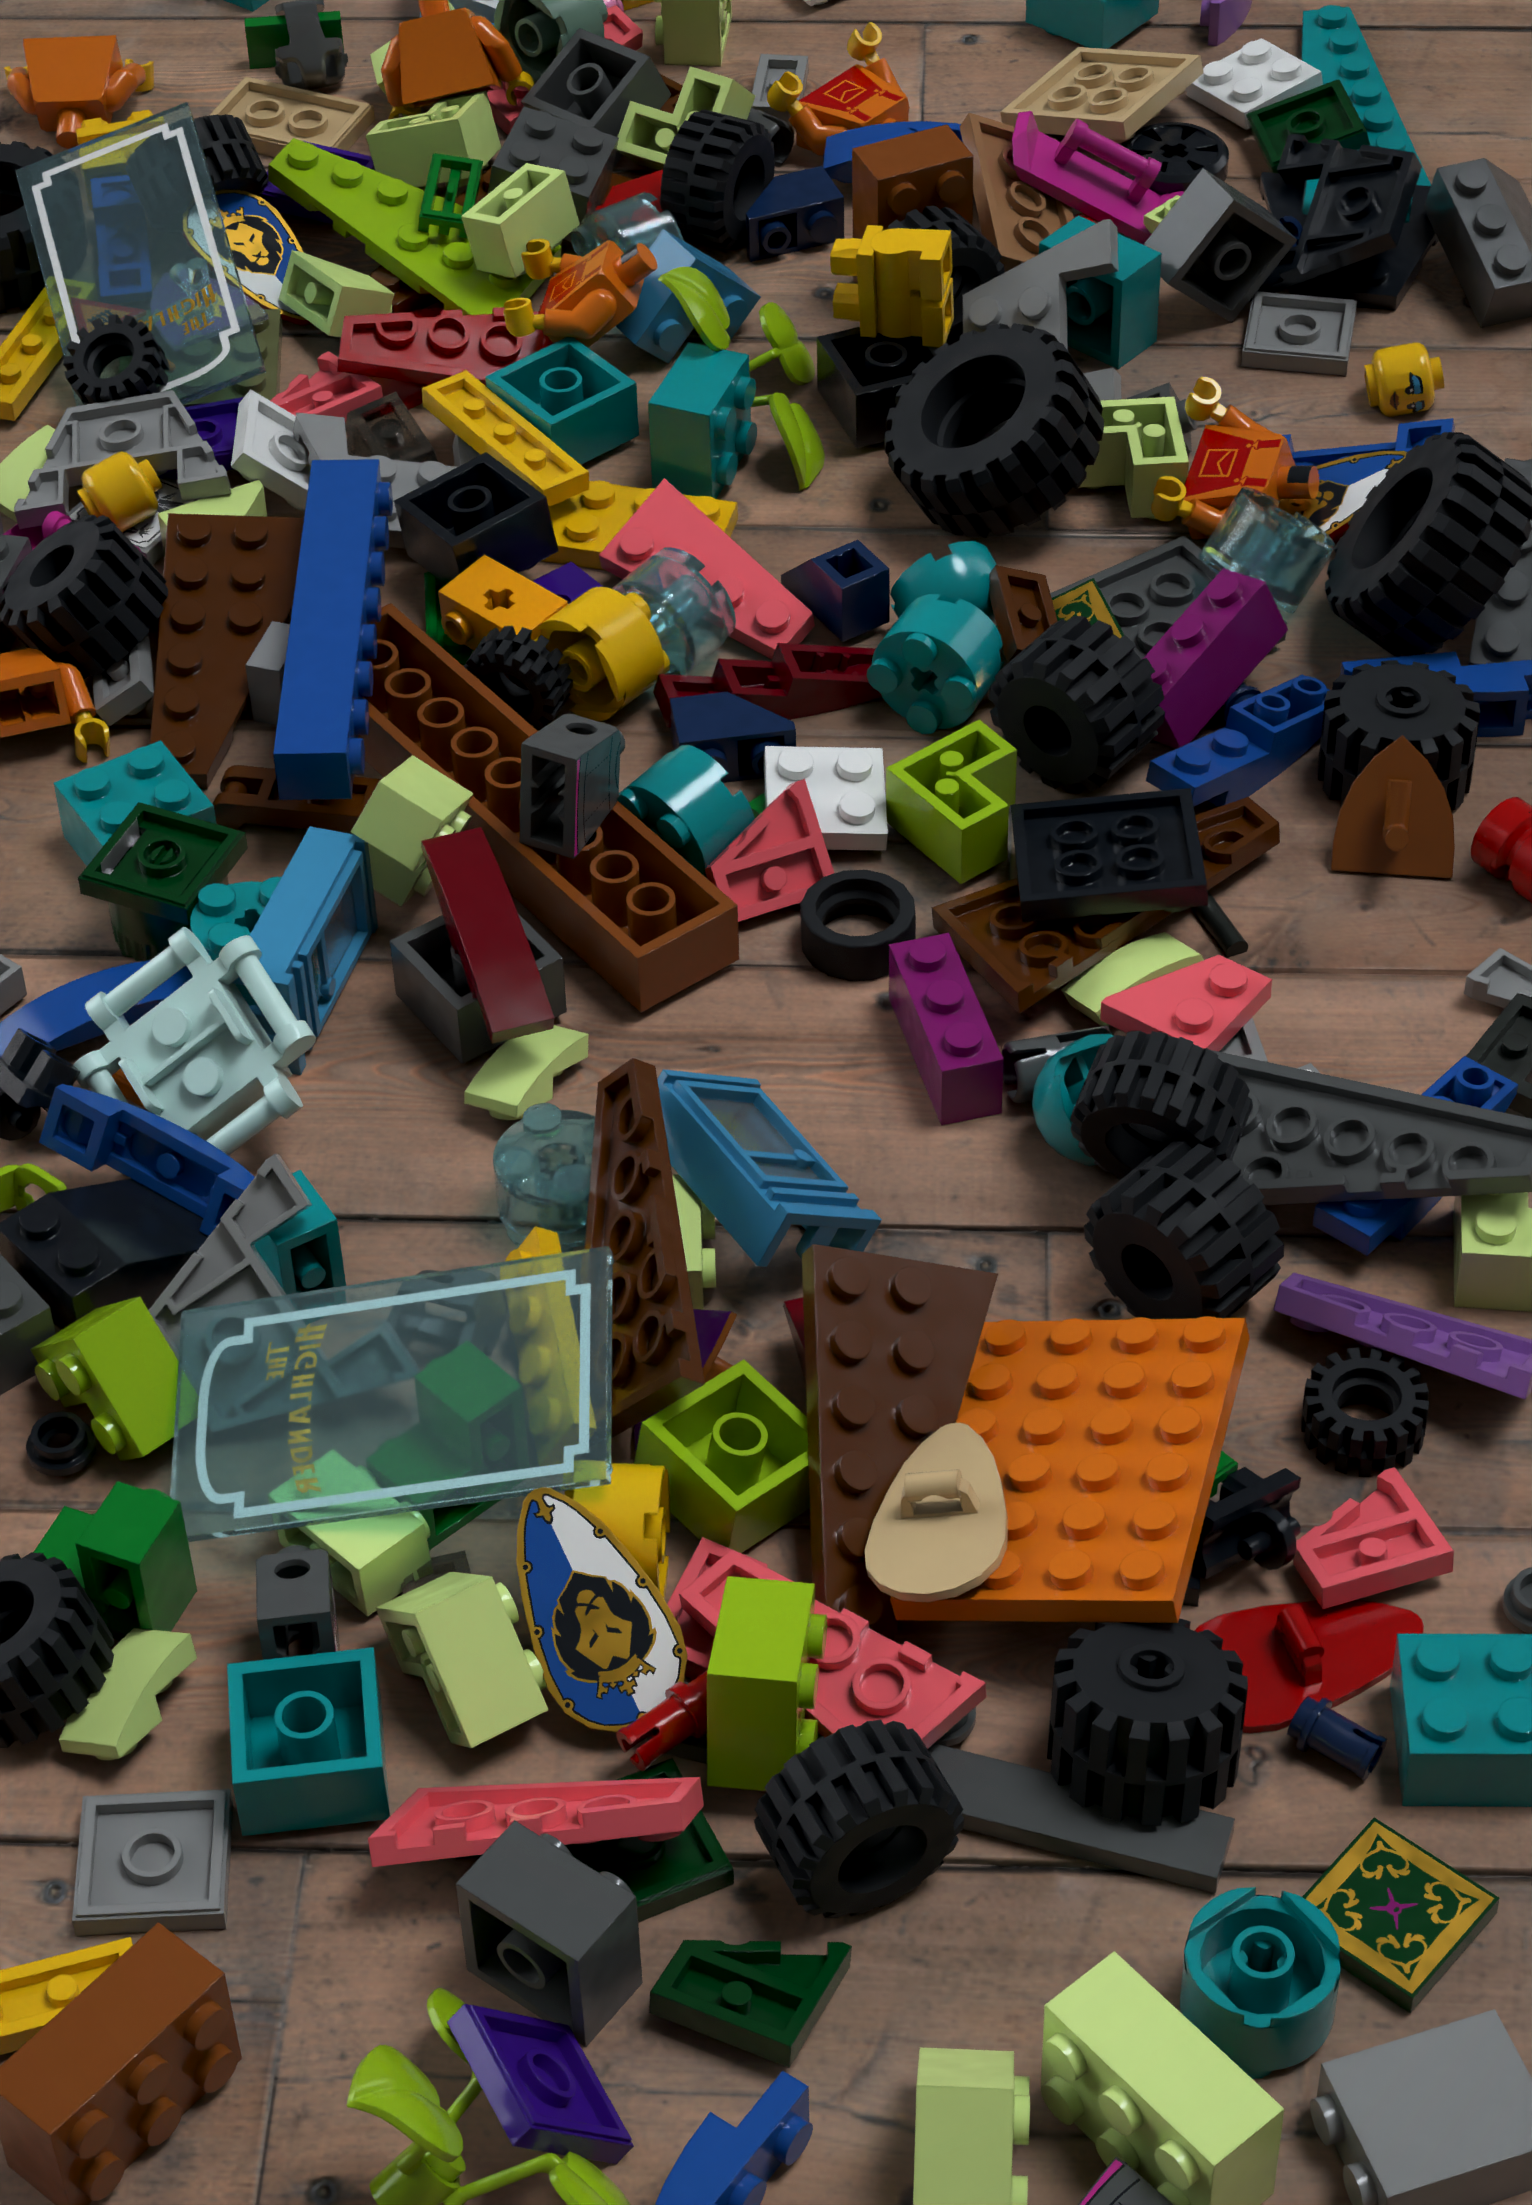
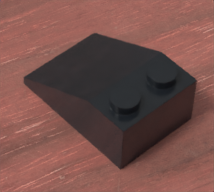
M130 1178L50 1192L0 1222V1253L50 1306L53 1323L62 1330L96 1308L139 1296L149 1310L191 1255L199 1250L209 1236L199 1231L203 1220L202 1217Z

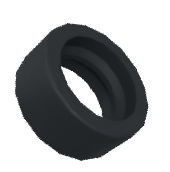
M844 870L823 877L811 886L800 903L802 952L813 967L830 977L847 981H866L889 975V944L916 939L914 898L904 884L887 874L870 870ZM857 914L878 917L891 924L885 930L867 936L840 934L825 926L834 919Z

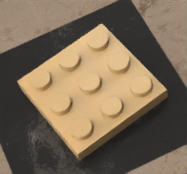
M1077 47L1000 112L1002 123L1015 126L1019 112L1032 111L1040 132L1044 134L1066 135L1075 119H1079L1089 124V129L1116 143L1125 142L1133 138L1135 132L1150 119L1157 117L1161 110L1173 99L1185 93L1186 88L1203 74L1201 56Z

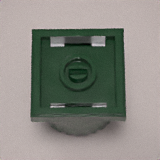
M138 802L78 877L80 892L83 895L108 902L114 938L123 956L134 957L136 961L152 960L170 946L168 942L169 937L182 927L190 930L191 914L198 903V893L203 887L213 883L229 885V872L248 849L246 832Z

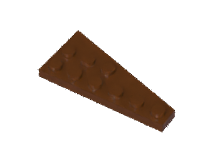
M168 513L163 577L166 580L165 585L168 588V596L162 604L164 609L160 614L150 744L161 740L200 789L209 788L233 740V730L243 710L247 711L251 705L245 667L247 661L272 621L286 624L291 622L304 518Z
M1250 797L1195 815L1207 890L1280 843L1279 822ZM1018 877L931 907L933 928L939 934L949 933L957 952L1019 1014L1174 913L1164 910L1130 912L1115 918L1097 915L1067 918L1057 923H1043L1040 921L1022 922Z
M635 1058L630 1059L600 1080L597 1087L582 1287L592 1285L591 1396L599 1432L591 1441V1449L598 1447L705 1385L656 1068L652 1064ZM581 1296V1301H580L579 1326H578V1333H579V1338H580L581 1347H582V1296Z
M812 1244L802 1254L812 1583L815 1584V1600L840 1613L843 1608L869 1621L870 1629L894 1641L900 1620L895 1618L890 1601L891 1596L881 1592L868 1577L864 1549L873 1520L890 1485L904 1462L936 1430L946 1424L955 1423L957 1420L998 1273Z

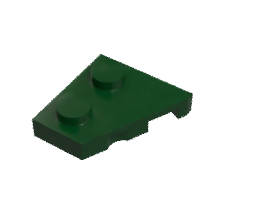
M683 1940L650 1991L649 2013L790 2068L850 1968L852 1946L843 1942H827L826 1955L781 1954V1941H749L741 1945H730L721 1940Z

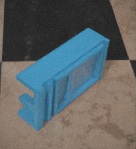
M309 826L249 935L262 952V956L259 959L260 963L298 1021H306L316 1037L319 1036L371 934L375 933L378 928L368 843L354 834ZM240 977L232 982L233 984L244 985ZM250 1005L249 1007L273 1042L276 1033L258 1005ZM305 1053L288 1065L292 1074H302L306 1066Z
M662 1070L657 1080L670 1164L757 1266L767 1267L791 1224L802 1225L806 1229L796 1246V1253L801 1259L802 1254L812 1244L861 1252L865 1250L882 1219L874 1210L860 1209L858 1207L859 1198L854 1193H846L849 1187L760 1088L761 1084L757 1079Z

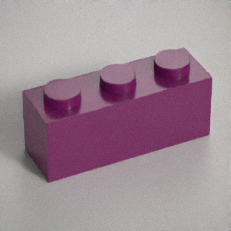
M1223 568L1145 655L1143 659L1147 658L1155 670L1151 678L1153 682L1162 686L1165 698L1158 705L1165 711L1164 722L1157 729L1158 734L1152 739L1153 741L1175 749L1190 743L1227 701L1230 695L1288 631L1265 581Z
M945 933L889 944V1000L941 1126L1001 1114L1004 1059L950 934Z

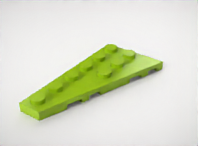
M295 138L269 163V182L308 211H321L333 220V229L344 238L351 235L365 244V253L419 294L431 293L444 303V310L462 309L463 315L492 314L493 308L504 307V303L507 300L514 298L529 299L545 281V279H531L527 273L517 278H505L502 275L477 270L468 238L459 237L460 229L450 228L449 235L439 234V226L430 225L429 232L418 231L419 215L425 191L400 179L392 178L362 166L355 161L345 159ZM436 195L433 210H443L444 197ZM455 203L453 213L462 214L463 206ZM561 245L551 249L553 257L561 258Z

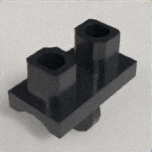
M20 1028L17 1029L3 1055H0V1138L9 1141L21 1139L30 1134L37 1126L41 1116L40 1107L48 1113L55 1087L61 1084L73 1086L81 1072L73 1064L55 1055L56 1049L48 1042Z
M1246 1467L1229 1474L1221 1485L1219 1501L1215 1503L1209 1499L1191 1570L1202 1578L1207 1579L1243 1560L1249 1561L1253 1559L1258 1565L1268 1570H1276L1290 1563L1297 1551L1296 1536L1301 1532L1299 1522L1290 1515V1500L1292 1494L1300 1488L1301 1477L1287 1468L1264 1479Z

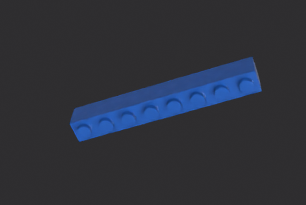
M379 459L312 460L273 751L279 800L352 799L354 774H364L365 771L363 738H358V736L368 735L369 706L368 700L363 699V697H372L373 667L372 662L367 661V659L377 658L376 624H371V622L381 621L380 588L375 586H384L385 558L383 551H388L389 548L387 516H392L393 510L391 482L381 481Z

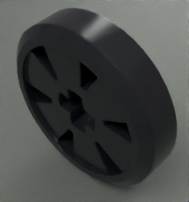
M1183 122L1152 124L1135 132L1133 138L1121 144L1146 159L1151 157L1162 163L1155 181L1149 188L1160 195L1177 191L1185 192L1202 168L1224 182L1228 175L1229 150L1227 145L1215 133L1194 124ZM1118 168L1120 174L1134 181L1136 176Z

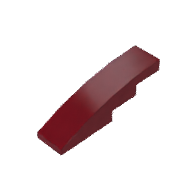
M777 643L772 661L718 658L712 677L659 674L653 690L667 728H671L670 698L729 692L788 720L837 711L882 697L879 691L870 685L867 678V670L872 664V657L876 648Z
M482 827L421 841V848L454 953L460 955L473 999H478L491 1043L553 1029L554 1015L536 961L500 867Z

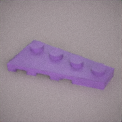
M1292 1273L1279 1285L1274 1311L1291 1316L1290 1322L1299 1328L1314 1332H1328L1330 1330L1353 1338L1357 1343L1365 1347L1389 1351L1522 1399H1526L1532 1391V1339L1297 1273Z

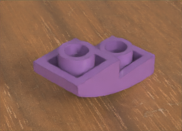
M1202 0L1200 26L1209 27L1208 46H1218L1236 32L1247 17L1252 0Z

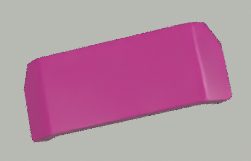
M1032 111L1019 112L1012 137L1013 164L1019 179L1099 222L1111 219L1117 226L1118 232L1141 244H1144L1151 235L1150 231L1143 224L1144 215L1174 196H1181L1184 191H1177L1160 195L1150 190L1149 188L1155 181L1162 163L1151 157L1146 159L1089 129V124L1079 119H1075L1063 140L1059 142L1038 130ZM1078 147H1081L1136 176L1133 181L1076 150Z

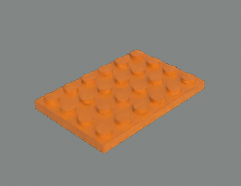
M1204 1316L1188 1319H1149L1137 1317L1125 1320H1082L1072 1318L1063 1321H1016L1007 1319L998 1322H984L955 1423L969 1425L983 1438L994 1456L1003 1486L1008 1516L1007 1550L996 1571L981 1585L957 1597L933 1602L902 1601L891 1596L890 1601L896 1620L1178 1623L1250 1340L1246 1318Z

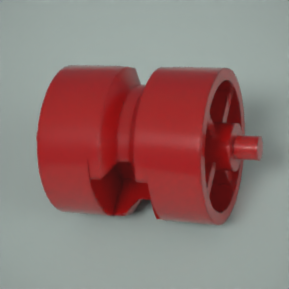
M1512 797L1498 804L1484 818L1472 841L1471 858L1494 877L1504 878L1507 881L1511 880L1514 890L1531 903L1532 806L1519 797Z

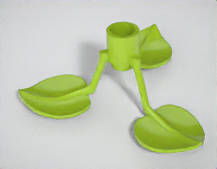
M678 267L661 275L658 281L666 285L677 297L687 317L706 346L712 351L726 350L731 341L726 331L730 325V317L719 292L711 280L703 272L691 267ZM768 302L760 308L759 318L763 332L773 349L750 360V372L778 357L790 381L797 385H805L811 382L815 376V366L812 357L802 341L798 340L796 328L785 311L776 303ZM775 392L770 395L756 396L751 407L770 406L772 416L793 464L799 491L809 487L823 468L825 460L822 442L809 416L798 403L790 404L784 393Z
M437 1988L427 1999V2010L432 2025L449 2048L468 2063L447 2024V2021L465 2003L448 1990ZM378 2045L359 2063L351 2082L347 2107L370 2113L385 2120L413 2141L370 2181V2191L378 2205H440L442 2202L444 2205H464L470 2199L538 2173L549 2174L552 2186L567 2205H631L623 2192L600 2169L584 2157L570 2151L562 2159L554 2153H546L460 2186L459 2176L466 2170V2165L461 2156L463 2139L456 2123L483 2090L474 2072L472 2071L471 2080L446 2111L440 2107L438 2093L431 2081L414 2063L395 2048L388 2045Z

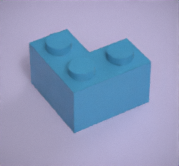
M663 229L649 248L657 261V269L644 278L635 310L616 327L636 346L669 364L694 327L674 293L661 281H658L661 275L678 267H691L703 272L716 287L728 311L730 325L726 331L730 339L735 335L761 296L728 267Z

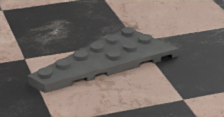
M1213 1051L1219 1055L1218 1059L1229 1063L1238 1071L1237 1077L1245 1081L1250 1090L1248 1097L1252 1099V1109L1232 1162L1241 1169L1240 1175L1250 1185L1254 1183L1265 1197L1262 1200L1264 1205L1532 1192L1531 1118Z

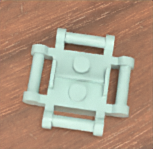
M182 927L169 937L168 942L170 946L108 994L99 992L85 1003L89 1016L103 1030L110 1042L100 1050L85 1054L73 1066L81 1071L76 1080L82 1088H90L93 1092L128 1103L112 1077L114 1073L121 1069L148 1111L192 1132L229 1156L278 1117L282 1116L288 1119L303 1107L299 1095L288 1080L293 1075L288 1065L314 1045L316 1036L306 1021H298L260 963L259 959L262 956V952L251 936H240L230 941L222 948L219 957L213 961L195 934L188 928ZM187 966L193 977L136 1022L129 1025L123 1014L180 969ZM238 977H240L276 1033L273 1042L268 1037L237 986L232 983Z

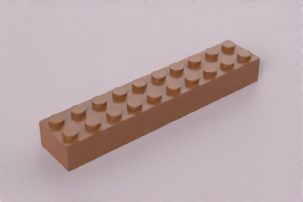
M392 603L381 607V621L371 622V624H376L377 658L367 659V661L372 662L373 695L372 697H363V699L368 700L369 733L368 735L358 736V738H363L365 761L385 777L413 755L474 793L464 812L472 816L466 830L482 827L509 892L640 1013L739 960L738 905L619 801L616 802V805L574 859L519 843L521 744L538 731Z

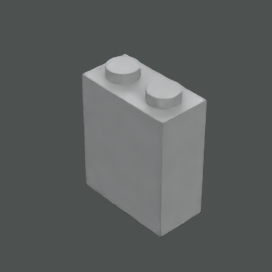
M1495 2009L1321 2063L1317 2097L1310 2101L1311 2115L1321 2141L1326 2146L1334 2144L1345 2165L1343 2166V2180L1352 2205H1488L1532 2190V2077Z

